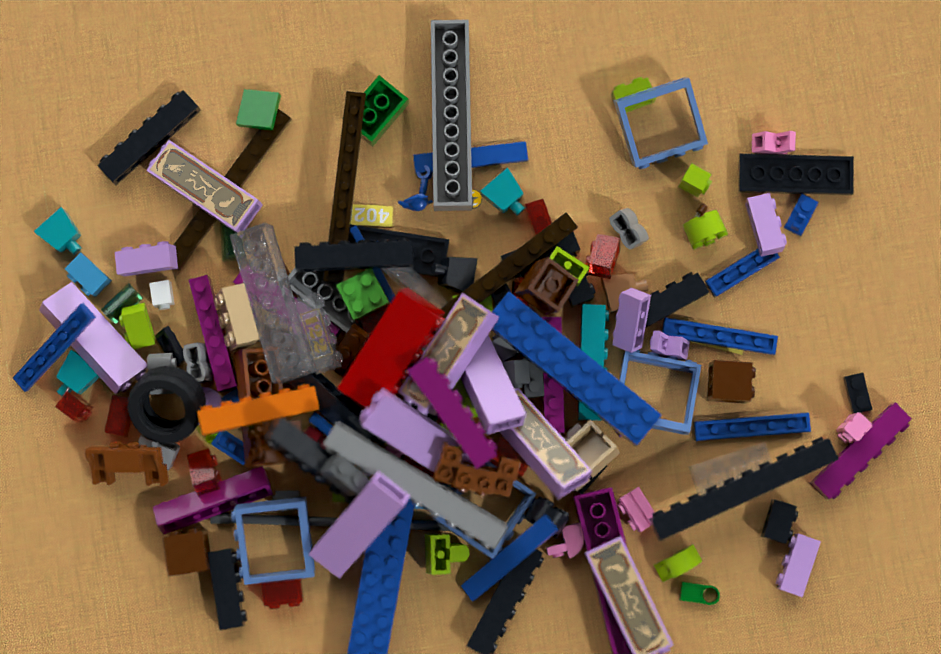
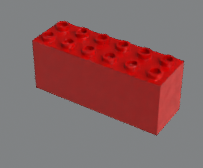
M408 287L400 289L337 389L365 408L371 405L373 396L377 392L380 393L383 388L394 396L396 393L398 394L404 384L402 380H405L410 375L408 370L413 367V363L415 364L416 361H419L425 352L422 349L427 344L429 345L435 336L432 333L440 328L445 321L443 316L446 312Z

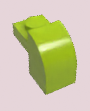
M694 544L654 564V567L662 582H665L689 571L703 561Z

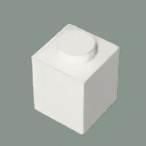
M169 280L149 283L152 304L155 308L166 310L170 309V305H175L172 283Z

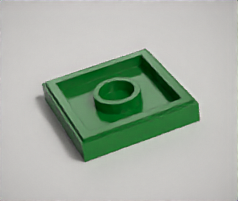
M244 89L236 125L238 127L273 130L281 94L278 92Z

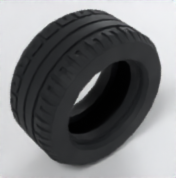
M159 366L151 369L139 379L129 394L127 408L130 420L135 428L150 440L164 444L182 441L189 437L199 425L197 411L201 410L200 407L206 406L204 390L196 378L183 369L171 366ZM155 389H166L174 392L184 404L185 416L179 420L161 418L150 406V392Z

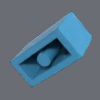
M81 252L65 268L68 272L66 276L74 283L78 281L82 285L80 289L87 296L91 294L97 297L112 281Z

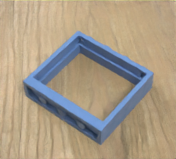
M680 78L614 100L632 165L636 168L643 169L649 167V163L655 161L662 163L668 160L667 157L673 155L680 157L686 154L685 151L691 149L692 151H698L703 149V145L708 144L690 78ZM685 88L699 139L639 159L625 107Z
M625 350L619 381L625 384L629 361L692 373L684 422L679 423L658 419L652 429L688 435L691 429L701 365L697 364V362H692V360L679 361L677 357L673 356L659 357V354L653 352L643 354L640 353V350L633 353Z
M490 461L483 464L497 469V466ZM514 480L513 487L525 496L507 521V530L495 549L492 547L487 549L473 538L471 539L464 535L457 527L449 526L445 523V518L440 515L438 518L434 516L433 519L493 559L503 550L502 545L505 540L509 541L513 536L515 525H519L525 517L523 513L527 508L530 509L535 500L536 493L519 481ZM456 487L453 488V491H455L456 493L460 495L463 493L462 491L456 490Z
M306 496L236 504L234 511H232V521L236 522L237 529L234 530L235 541H239L237 559L241 560L242 567H239L240 579H244V585L315 576L314 559L308 555L312 550V540ZM298 508L305 569L250 575L242 514Z

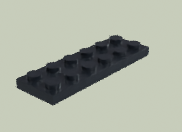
M739 154L738 192L853 195L854 157Z
M357 225L363 238L369 240L370 243H375L378 239H389V242H397L398 238H408V241H412L414 267L382 269L438 277V275L431 274V266L433 263L440 264L442 258H447L449 239ZM350 231V244L357 243Z

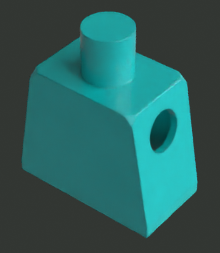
M508 168L480 190L481 196L501 213L511 209L518 216L525 210L519 202L524 193Z
M62 207L34 230L38 236L61 253L68 249L72 255H75L82 249L76 242L81 233L67 211Z
M74 350L69 352L56 376L63 382L57 393L64 398H67L72 390L81 395L100 378Z

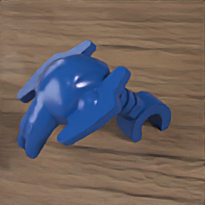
M424 166L427 170L426 175L417 173V176L421 179L419 194L404 201H398L403 208L421 211L428 204L433 203V200L428 201L429 198L425 195L428 180L432 177V170L428 166Z

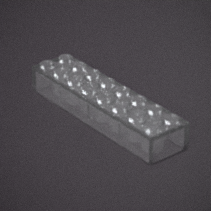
M264 222L230 235L272 383L282 384L316 372L273 225Z

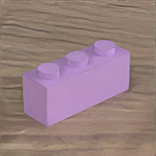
M770 193L747 198L745 205L760 257L783 252L785 245H787L785 234H782L780 230L782 224L780 217L776 216L775 213L776 202L774 198L771 199Z
M168 241L157 242L156 246L142 244L137 249L123 247L121 248L122 251L115 252L116 272L120 276L125 277L178 269L176 246L169 244Z
M634 288L621 292L619 296V309L616 314V327L613 332V346L630 353L642 348L651 295Z
M796 533L791 537L788 543V547H790L789 553L784 556L782 561L783 571L778 574L776 584H778L777 589L803 597L821 541Z

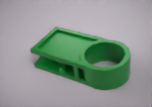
M681 582L680 601L714 605L719 601L720 592L716 587ZM707 588H713L717 593L716 599L710 603L706 602L703 598V592Z

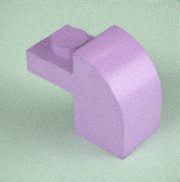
M653 330V336L650 338V349L653 353H657L660 357L664 358L673 356L677 357L678 360H687L690 341L683 337L668 336L661 331Z

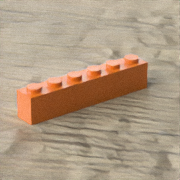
M309 384L297 386L298 390L294 391L286 388L278 390L279 394L271 395L270 392L259 394L257 399H251V396L240 398L238 403L232 404V400L221 402L219 407L213 408L212 405L200 407L201 410L197 411L201 434L203 436L268 422L281 417L286 418L318 411L319 405L315 387H309Z

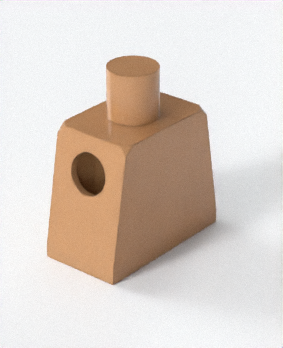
M633 274L602 276L601 278L610 314L618 311L621 292L630 288L642 292L648 290L646 279L635 282Z

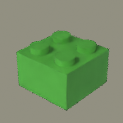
M372 268L336 285L354 322L389 306V302Z

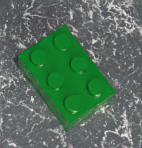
M380 75L364 92L366 93L361 138L372 147L409 105V99Z

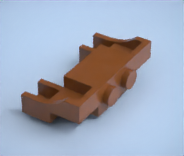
M112 442L108 447L90 446L85 449L86 460L91 469L93 485H97L100 482H107V485L116 482L115 473H142L143 471L145 473L146 486H150L153 483H160V486H165L169 483L167 464H163L161 447H147V445H139V442L128 444Z
M443 442L433 474L434 481L452 484L456 487V490L467 492V490L475 491L474 493L480 496L492 495L493 493L510 497L514 480L516 481L521 464L519 459H508L500 455L497 469L485 465L476 468L472 462L461 460L464 451L461 446H451L447 442Z

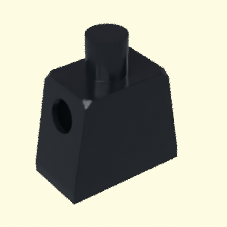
M442 258L440 264H432L431 274L438 275L437 283L439 286L460 294L474 283L477 258Z

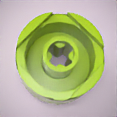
M717 210L704 213V216L699 218L697 216L683 224L684 231L693 250L715 243L716 238L721 239L728 236Z

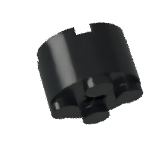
M539 496L538 499L534 500L524 519L534 524L544 515H548L559 530L552 536L557 539L569 520L570 514L556 506L552 508L554 506L552 502Z

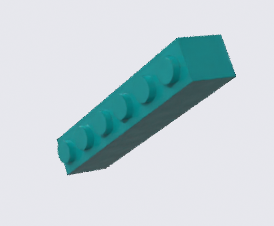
M582 304L580 349L607 370V367H604V360L608 358V348H604L605 340L608 341V329H605V321H609V310H606V305ZM578 401V421H602V419Z

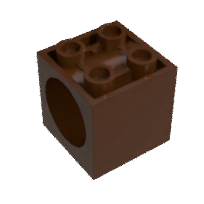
M548 257L533 263L515 293L542 314H552L560 311L579 280Z
M711 361L708 368L707 401L742 404L750 402L751 398L755 396V387L752 386V379H755L756 367H753V362Z
M288 421L301 431V421ZM261 422L249 426L247 436L250 441L249 459L251 460V465L292 463L286 460L278 450L275 451L269 448L267 442L262 439L272 422Z
M202 528L187 529L188 533L183 534V531L168 532V536L163 537L168 576L210 570L208 552L211 551L208 531H202Z

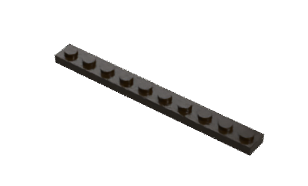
M346 91L328 242H331V244H338L339 241H349L366 93ZM345 270L324 271L323 281L341 283L344 281Z
M278 109L273 130L259 129L224 177L241 188L292 120L291 117ZM202 209L197 212L174 243L177 253V270L179 271L217 221Z
M565 212L462 293L480 304L575 231L578 226ZM462 293L441 308L442 311L446 312L443 318H447ZM439 328L436 331L434 330L432 334L436 335Z

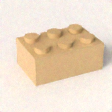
M245 284L221 288L215 296L214 305L216 310L220 312V327L226 331L224 336L226 347H229L230 351L253 346L259 340V335Z
M591 420L567 441L570 447L592 470V477L597 475L620 453L617 446ZM588 479V481L585 484L576 488V492H578L582 487H584L590 480Z

